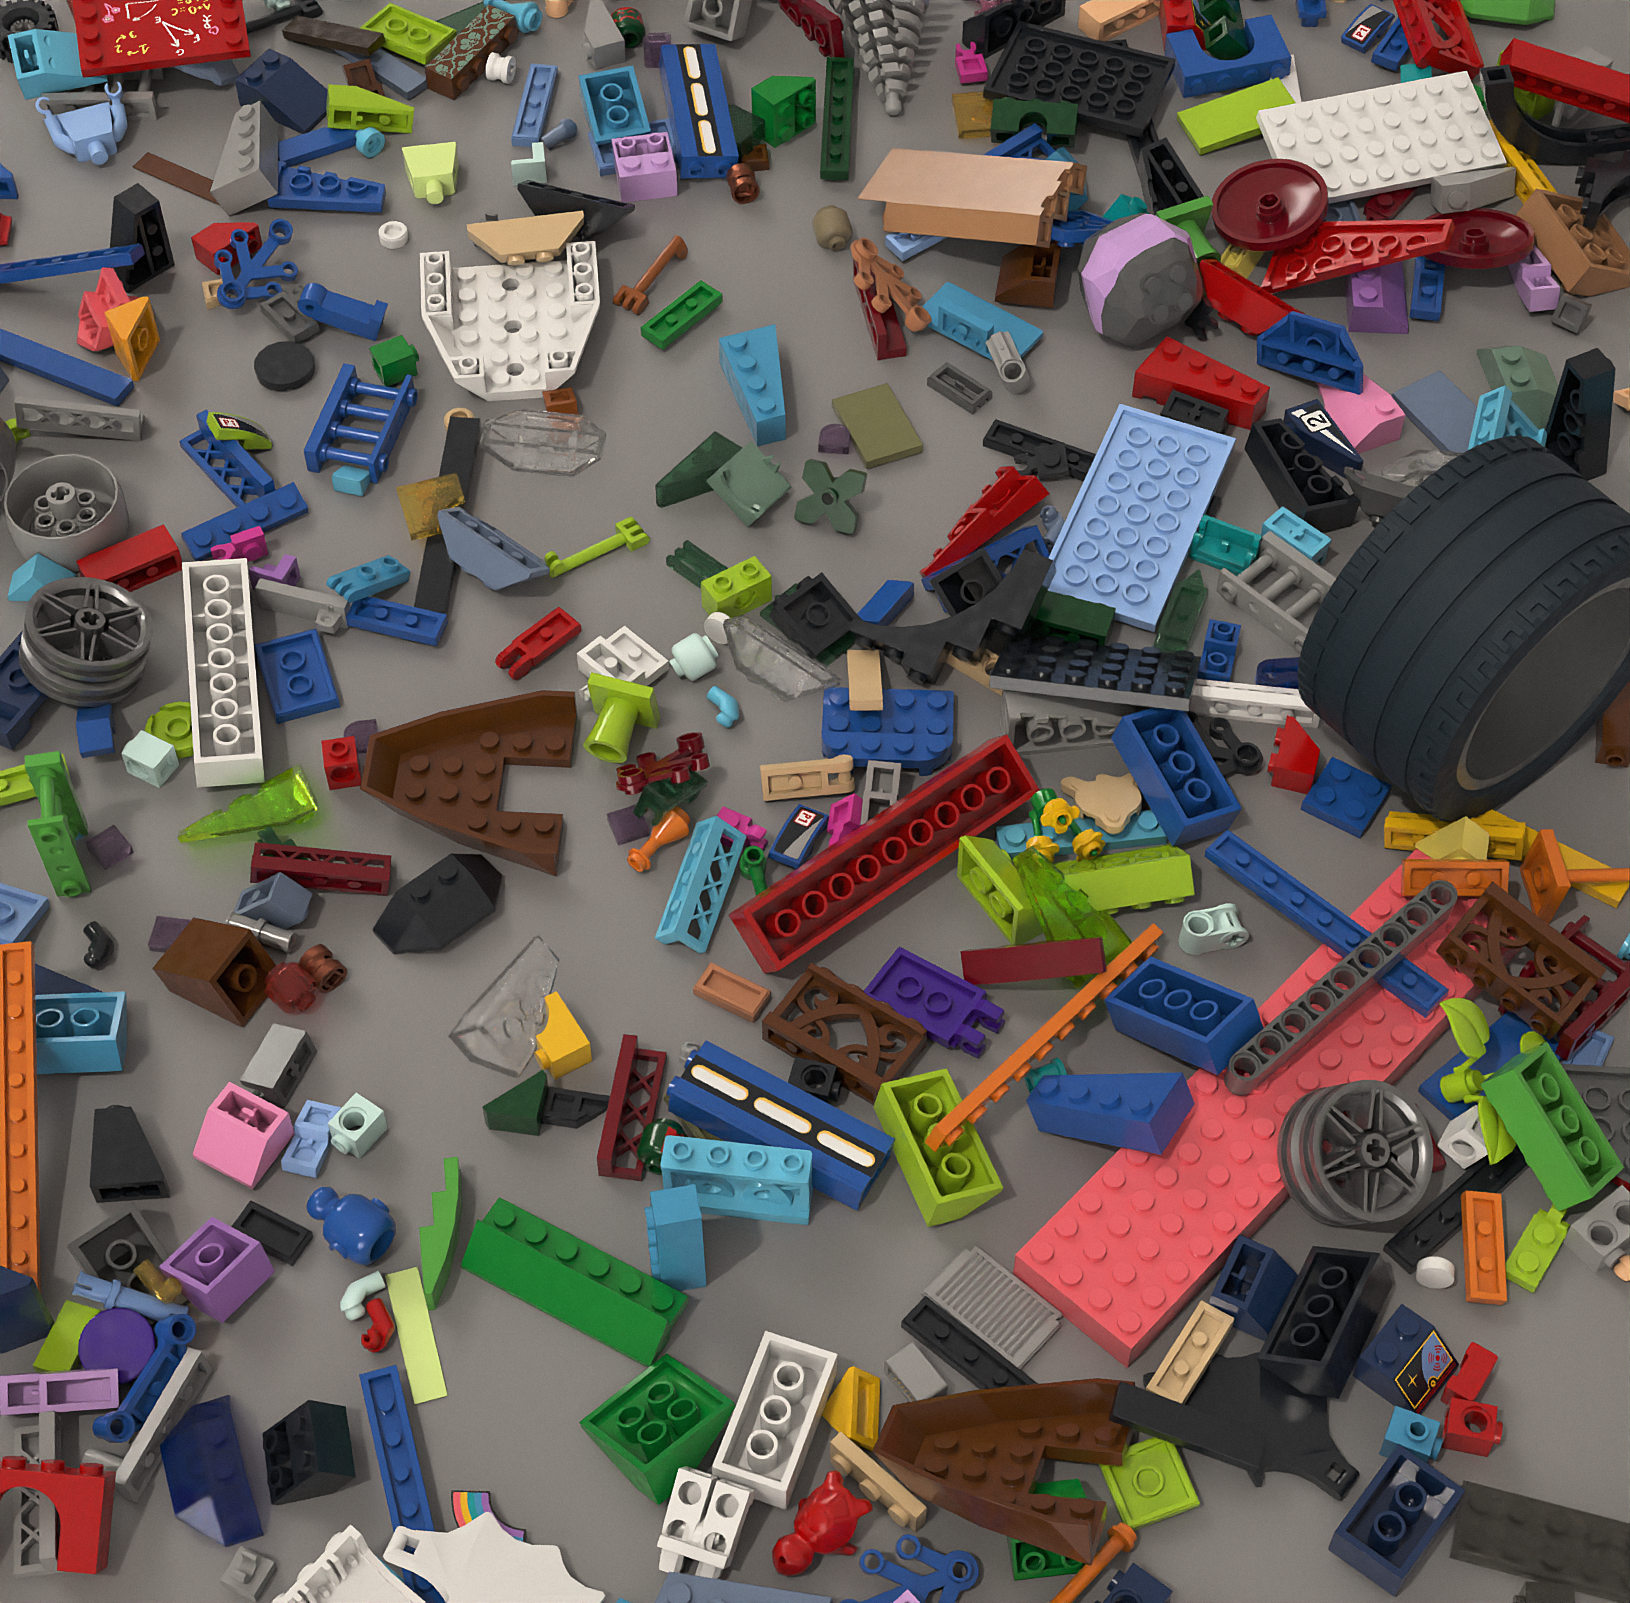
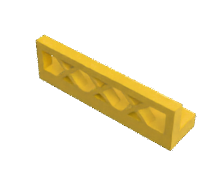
M1489 120L1506 159L1505 167L1516 168L1515 194L1523 205L1536 188L1557 193L1531 156L1509 143L1497 130L1493 121Z
M1389 811L1384 824V848L1414 851L1416 849V842L1456 821H1440L1430 814ZM1470 818V820L1490 834L1487 857L1522 860L1526 822Z

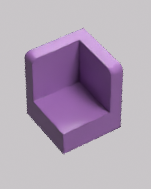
M284 554L277 566L266 564L263 569L251 566L248 570L253 590H255L260 578L291 586H296L301 578L297 558L288 554Z

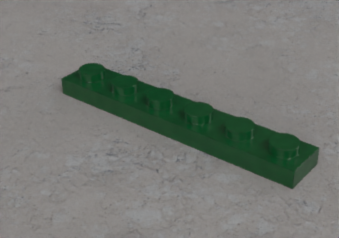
M827 57L820 179L848 180L854 58Z

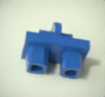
M1296 0L1298 17L1301 18V26L1316 27L1318 26L1319 18H1326L1325 0Z

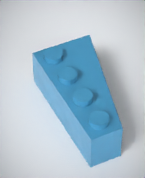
M775 324L719 338V363L756 446L785 440V406Z
M695 1184L650 1192V1207H645L644 1211L652 1277L678 1291L706 1287L702 1217Z

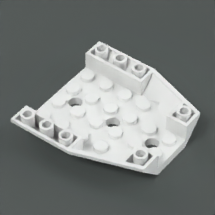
M595 241L566 243L567 260L530 262L514 266L502 264L451 268L449 251L420 253L422 320L455 383L486 401L543 398V391L557 389L575 374L600 309ZM508 287H516V288H517L516 290H513V291L505 290V289L508 288ZM513 328L519 329V331L515 333L507 332L508 330ZM514 371L522 372V374L517 376L510 375Z

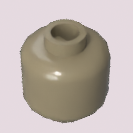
M834 205L825 206L819 209L813 218L812 227L818 244L823 248H830L832 251L840 250L846 246V243L853 235L847 212L842 208Z

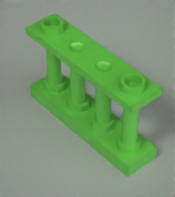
M60 751L24 756L25 769L41 806V818L27 820L28 828L57 897H74L81 893L91 892V884L77 852L75 842L78 832L82 836L88 835V823Z

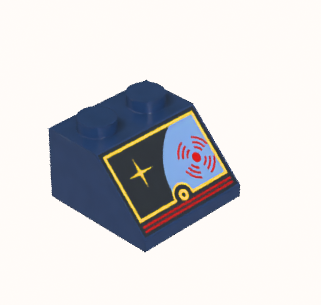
M1401 1304L1359 1356L1353 1377L1393 1406L1422 1415L1456 1371L1459 1363L1436 1328L1404 1304Z

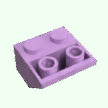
M667 132L611 139L621 202L626 203L678 196L676 167Z

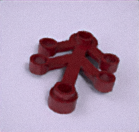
M691 732L677 737L678 749L657 761L654 752H647L636 757L638 768H636L635 764L618 767L616 769L618 778L616 782L617 790L624 791L626 795H634L644 791V786L651 782L670 778L671 783H682L689 780L691 777L688 766H690L691 771H700L710 767L708 754L702 751L705 747L702 733Z

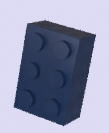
M1398 1444L1335 1530L1328 1550L1395 1597L1457 1510L1466 1490Z

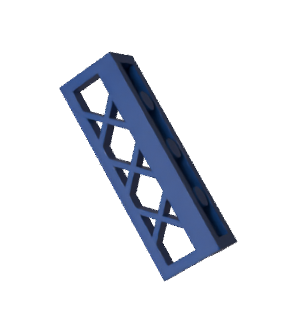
M207 409L196 415L200 430L179 441L180 447L236 507L245 504L243 502L244 494L261 497L276 490L273 479L236 440H216L206 423ZM204 439L209 443L207 450L194 449L192 447ZM211 459L225 460L224 468L211 467L209 465ZM227 477H241V485L227 484Z
M1037 525L1023 527L984 547L996 568L1000 557L1006 556L1014 559L1011 570L1021 552L1025 549V545L1032 541L1039 555L1049 558L1050 555ZM1017 549L1016 554L1011 553L1012 551ZM973 553L922 578L921 582L925 588V591L933 590V587L931 586L929 580L946 571L947 569L951 568L952 566L964 560L965 558L969 557ZM999 572L1003 579L1007 576V574ZM939 599V602H940V604H941V606H942V608H943V611H944V612H947V610L945 609V607H944V605L942 604L941 600Z

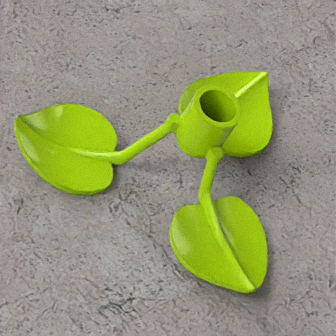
M1464 998L1447 999L1440 1002L1439 1005L1447 1014L1457 1044L1469 1059L1462 1065L1454 1067V1073L1441 1078V1092L1449 1103H1456L1464 1100L1465 1104L1478 1102L1479 1121L1489 1158V1165L1496 1164L1514 1150L1516 1142L1507 1132L1504 1122L1487 1097L1479 1095L1483 1090L1480 1084L1493 1073L1482 1075L1480 1071L1469 1068L1486 1053L1484 1043L1488 1042L1490 1038L1489 1027L1483 1012L1475 1003ZM1530 1031L1524 1033L1520 1039V1052L1527 1051L1546 1041L1537 1032Z

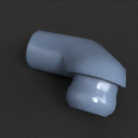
M564 118L560 121L559 126L543 135L541 139L548 150L559 142L574 137L577 132L576 123L569 118Z
M1048 505L1042 508L1040 517L1047 530L1043 538L1048 550H1052L1065 521L1054 506Z

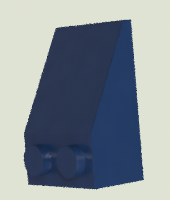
M270 48L235 79L240 106L252 105L261 101L275 122L301 134L310 132L327 116L328 90L293 59Z

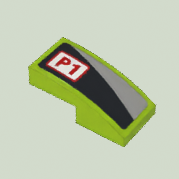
M208 412L206 423L216 440H238L245 450L272 448V442L263 427L258 423L239 415Z

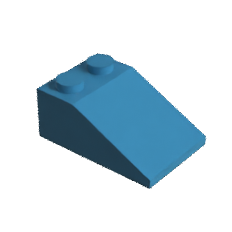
M633 65L578 75L580 99L585 118L596 145L611 143V139L651 134Z

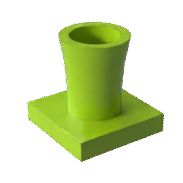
M591 672L587 685L594 711L599 716L583 743V747L589 754L600 760L610 763H624L627 760L634 725L639 724L657 729L661 717L654 688Z

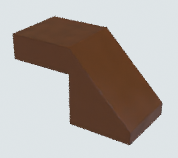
M370 58L342 66L348 86H357L385 97L381 83L377 84Z

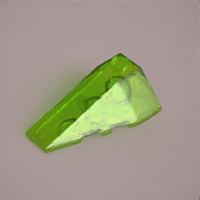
M300 763L261 783V787L257 790L258 793L254 796L248 793L235 798L233 802L227 805L229 810L222 812L221 809H217L180 830L177 837L180 843L261 830L267 826L271 828L285 826L294 821L297 825H300L315 816L313 811L318 809V802Z
M1034 846L1012 859L1046 941L1102 937L1106 966L1132 943L1110 914L1105 910L1101 913L1097 912L1086 902L1089 896L1081 888L1076 891L1065 883L1063 872ZM1097 973L1066 978L1077 988Z

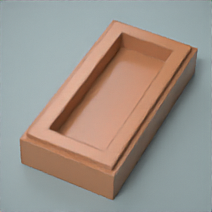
M710 962L693 987L694 995L752 1023L755 1022L771 998L770 990Z

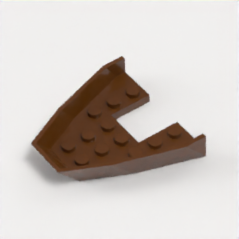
M541 690L441 711L372 734L369 737L360 789L399 815L458 844L556 877L564 823L563 814L499 811L505 765L571 768L578 716L575 692Z
M1101 1378L979 1389L895 1404L891 1407L872 1452L913 1494L980 1527L1091 1566L1107 1517L1106 1502L1087 1498L1076 1499L1033 1493L1046 1458L1123 1466L1134 1429L1109 1421V1416L1119 1382L1121 1381L1135 1386V1382Z

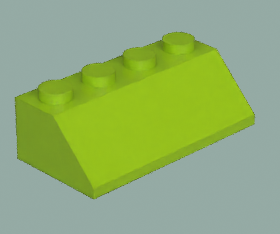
M1171 843L1098 855L1091 860L1083 859L1080 862L1074 859L1042 865V872L1053 909L1059 916L1065 917V920H1079L1085 918V913L1098 911L1100 915L1114 914L1118 912L1119 907L1131 906L1132 909H1144L1151 907V902L1161 900L1168 904L1179 903L1185 900V896L1195 895L1190 855L1177 846L1172 847Z
M947 1068L882 1083L873 1106L884 1132L895 1138L893 1152L927 1227L961 1219L1003 1190L1001 1181L974 1125L969 1121L962 1126L965 1132L953 1145L949 1146L945 1142L934 1152L925 1143L933 1128L962 1101Z

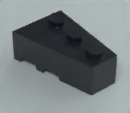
M1167 138L1141 148L1137 169L1149 214L1155 216L1157 211L1204 197Z
M139 183L116 195L113 201L110 248L142 244L145 253L133 265L113 267L127 293L132 292L175 265L160 202Z

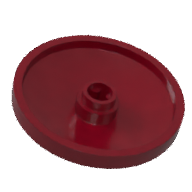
M1290 159L1257 161L1239 168L1221 182L1212 198L1213 207L1211 213L1215 229L1228 243L1251 251L1278 250L1304 240L1321 225L1326 217L1329 206L1327 186L1322 176L1315 169L1302 162Z
M1476 208L1470 211L1444 214L1439 212L1424 219L1453 220L1455 229L1448 250L1424 255L1430 260L1447 266L1467 269L1503 267L1523 260L1532 252L1534 247L1535 232L1532 226L1522 218L1507 212Z

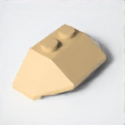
M583 211L467 224L468 238L501 263L507 262L508 265L514 266L525 263V260L536 259L538 262H548L563 252L566 248V243H570L584 225Z

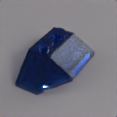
M230 1395L191 1406L159 1445L176 1519L214 1539L224 1547L264 1536Z

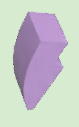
M1535 245L1532 252L1526 258L1508 265L1517 292L1529 312L1554 310L1559 303L1560 286L1551 277L1552 265Z
M118 1368L0 1375V1415L39 1413L54 1410L55 1412L119 1408Z

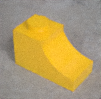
M557 991L544 997L548 1023L543 1032L536 1035L538 1050L534 1051L540 1068L543 1071L548 1069L555 1080L592 1062L590 1042Z

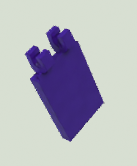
M900 946L864 990L866 995L877 1001L888 1003L894 1011L904 1017L919 1021L927 1030V1038L948 1049L950 1046L955 1049L958 1045L963 1052L978 1059L986 1049V1045L983 1044L985 1035L972 1028L974 1023L978 1020L982 1027L997 1034L1005 1025V1020L1002 1019L1005 1014L1004 1010L987 1000L985 990Z

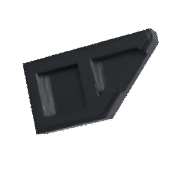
M549 1087L541 1116L542 1124L578 1129L607 1111L610 1096Z

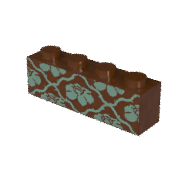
M488 4L425 66L427 88L455 100L462 92L468 89L469 85L478 76L484 73L488 57L492 52L501 55L510 44L515 42L518 35L515 16Z

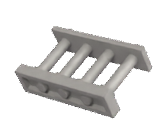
M163 68L106 75L107 80H112L110 93H116L119 90L117 81L123 88L124 80H140L138 92H124L123 97L120 99L121 104L123 103L125 107L127 121L157 120L158 110L154 93L150 91L151 79H164ZM94 84L83 87V92L41 93V97H48L49 101L41 100L40 102L43 110L50 109L52 115H58L109 102L112 105V100L108 98L106 92H94L96 85Z
M1268 531L1262 536L1259 559L1237 577L1225 568L1220 571L1217 592L1225 600L1232 602L1292 646L1297 653L1301 654L1309 629L1296 619L1316 602L1322 603L1336 577L1273 532ZM1267 567H1272L1283 575L1261 594L1247 585ZM1292 584L1297 585L1307 593L1286 611L1272 603L1276 597Z

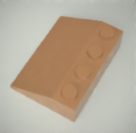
M1536 188L1517 212L1516 216L1528 222L1534 229L1535 246L1552 265L1551 271L1562 282V288L1571 295L1578 294L1589 297L1630 287V249L1606 215L1603 213L1600 216L1595 229L1583 227L1585 215L1580 214L1583 199Z

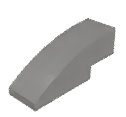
M868 760L860 826L898 801L902 772L901 763Z

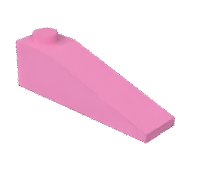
M1363 374V392L1360 395L1316 382L1319 394L1323 397L1325 410L1358 454L1400 439L1406 414L1387 391Z

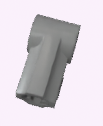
M1000 331L991 335L985 343L1005 388L1012 394L1023 393L1030 386V375L1009 331ZM1015 372L1021 373L1016 379H1009L1011 374Z

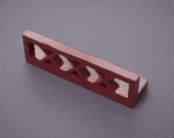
M853 258L854 281V277L859 273V264ZM870 269V275L873 277L874 283L867 290L860 289L856 284L855 287L877 361L906 356L907 347L893 302L885 313L878 312L872 306L871 301L877 295L875 274Z
M255 842L251 860L250 883H259L281 872L304 888L388 896L392 856ZM261 854H271L277 857L261 856ZM299 858H310L312 861L300 860ZM334 861H343V862H345V864L333 863V862H334ZM369 864H373V865H383L384 867H383V868H381V867H371V866H367V865H369Z
M623 1034L597 1154V1166L599 1176L642 1181L645 1165L638 1159L636 1148L642 1133L630 1140L624 1133L623 1128L635 1119L644 1128L647 1124L654 1122L667 1052L639 1049L638 1036ZM638 1060L657 1062L656 1070L643 1078L636 1070ZM643 1088L650 1096V1100L636 1108L630 1101V1096ZM647 1112L645 1119L642 1115ZM629 1150L637 1158L635 1169L616 1166L617 1158Z

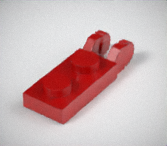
M557 607L512 640V644L496 656L495 663L500 669H505L508 665L513 664L508 671L509 676L515 681L521 679L522 676L528 674L532 666L535 667L582 632L581 624L562 608ZM518 655L522 656V657H521L520 659H518L517 662L515 663V661H516Z

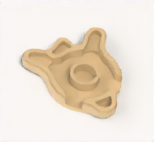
M1131 773L1122 777L1099 774L1096 776L1095 781L1089 782L1076 777H1066L1061 780V790L1075 800V806L1080 810L1079 817L1084 820L1085 815L1095 818V825L1101 827L1109 834L1121 833L1125 826L1130 823V816L1134 813L1139 815L1141 812V792Z

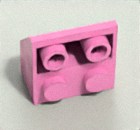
M229 1082L207 1110L192 1154L193 1158L253 1190L295 1135L289 1113Z

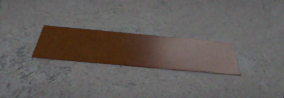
M149 152L132 166L137 170L219 205L210 193L214 180Z

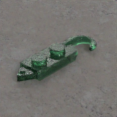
M1200 569L1183 581L1177 580L1152 646L1161 649V652H1175L1188 647L1208 596V588H1204Z

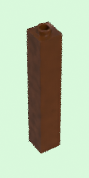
M1630 680L1597 720L1595 763L1607 764L1613 767H1629Z

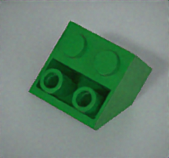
M772 75L751 88L752 131L773 148L789 141L792 137L816 123V79L813 77Z
M1079 1479L1037 1483L1033 1493L1076 1499L1087 1498ZM1006 1536L1014 1581L1078 1573L1085 1565V1563Z

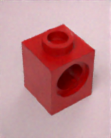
M349 736L321 741L324 769L329 790L361 786L362 776L355 737Z
M1451 1397L1444 1414L1441 1448L1488 1457L1493 1444L1499 1445L1502 1436L1503 1423L1496 1421L1498 1406ZM1465 1424H1474L1481 1432H1472Z

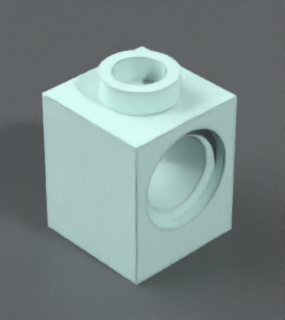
M143 730L125 745L121 753L129 774L158 788L165 783L179 766L174 746Z
M355 1093L328 1122L332 1137L331 1143L334 1147L344 1154L350 1152L359 1159L388 1129L384 1111L358 1093ZM362 1126L356 1131H350L352 1127Z

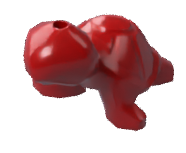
M836 1470L828 1472L824 1483L816 1488L807 1498L799 1501V1510L793 1522L794 1533L778 1538L772 1549L773 1564L778 1574L791 1577L804 1573L812 1563L815 1553L846 1556L856 1553L857 1547L850 1544L849 1540L856 1530L859 1518L873 1511V1507L869 1500L856 1498L843 1486L844 1479L840 1472Z

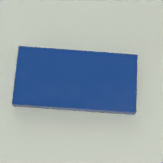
M1506 1012L1489 1027L1490 1038L1488 1042L1484 1043L1486 1053L1469 1068L1480 1071L1482 1075L1496 1072L1512 1057L1521 1053V1036L1533 1030L1527 1022L1514 1012ZM1541 1035L1547 1041L1559 1062L1563 1061L1564 1059L1555 1053L1558 1042L1553 1037L1547 1039ZM1462 1051L1425 1080L1418 1089V1092L1451 1121L1473 1106H1478V1102L1465 1104L1464 1100L1449 1103L1441 1092V1078L1454 1073V1067L1462 1065L1469 1059ZM1482 1090L1479 1095L1486 1096L1485 1091Z

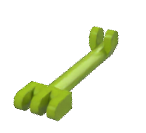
M628 517L615 523L616 535L563 560H560L554 551H550L545 555L544 560L550 568L548 574L551 578H554L624 544L632 552L648 544L650 538L646 533H643V529L640 525H637V521L633 517Z

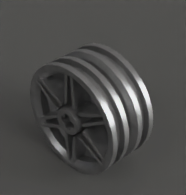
M69 577L50 582L37 590L27 605L19 648L21 669L29 682L39 691L67 704L94 707L109 705L123 700L132 694L142 681L153 633L151 616L144 604L135 595L114 583L89 577Z
M1360 1080L1318 1088L1298 1099L1287 1112L1281 1125L1277 1143V1159L1282 1181L1288 1193L1305 1213L1325 1224L1349 1226L1389 1221L1410 1211L1422 1198L1429 1184L1433 1168V1145L1428 1125L1422 1113L1405 1093L1382 1081ZM1345 1111L1348 1117H1346L1342 1112Z

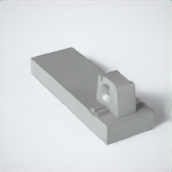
M261 578L255 587L260 608L313 620L318 631L335 634L339 627L349 628L345 617L350 609V603L342 597Z

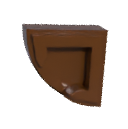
M760 144L753 147L751 152L742 157L741 163L750 165L754 171L769 170L767 145Z

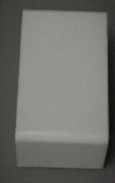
M913 1342L885 1360L884 1372L892 1383H895L909 1402L947 1395L948 1386Z

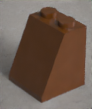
M193 917L152 968L170 992L240 1027H244L283 976L250 929Z

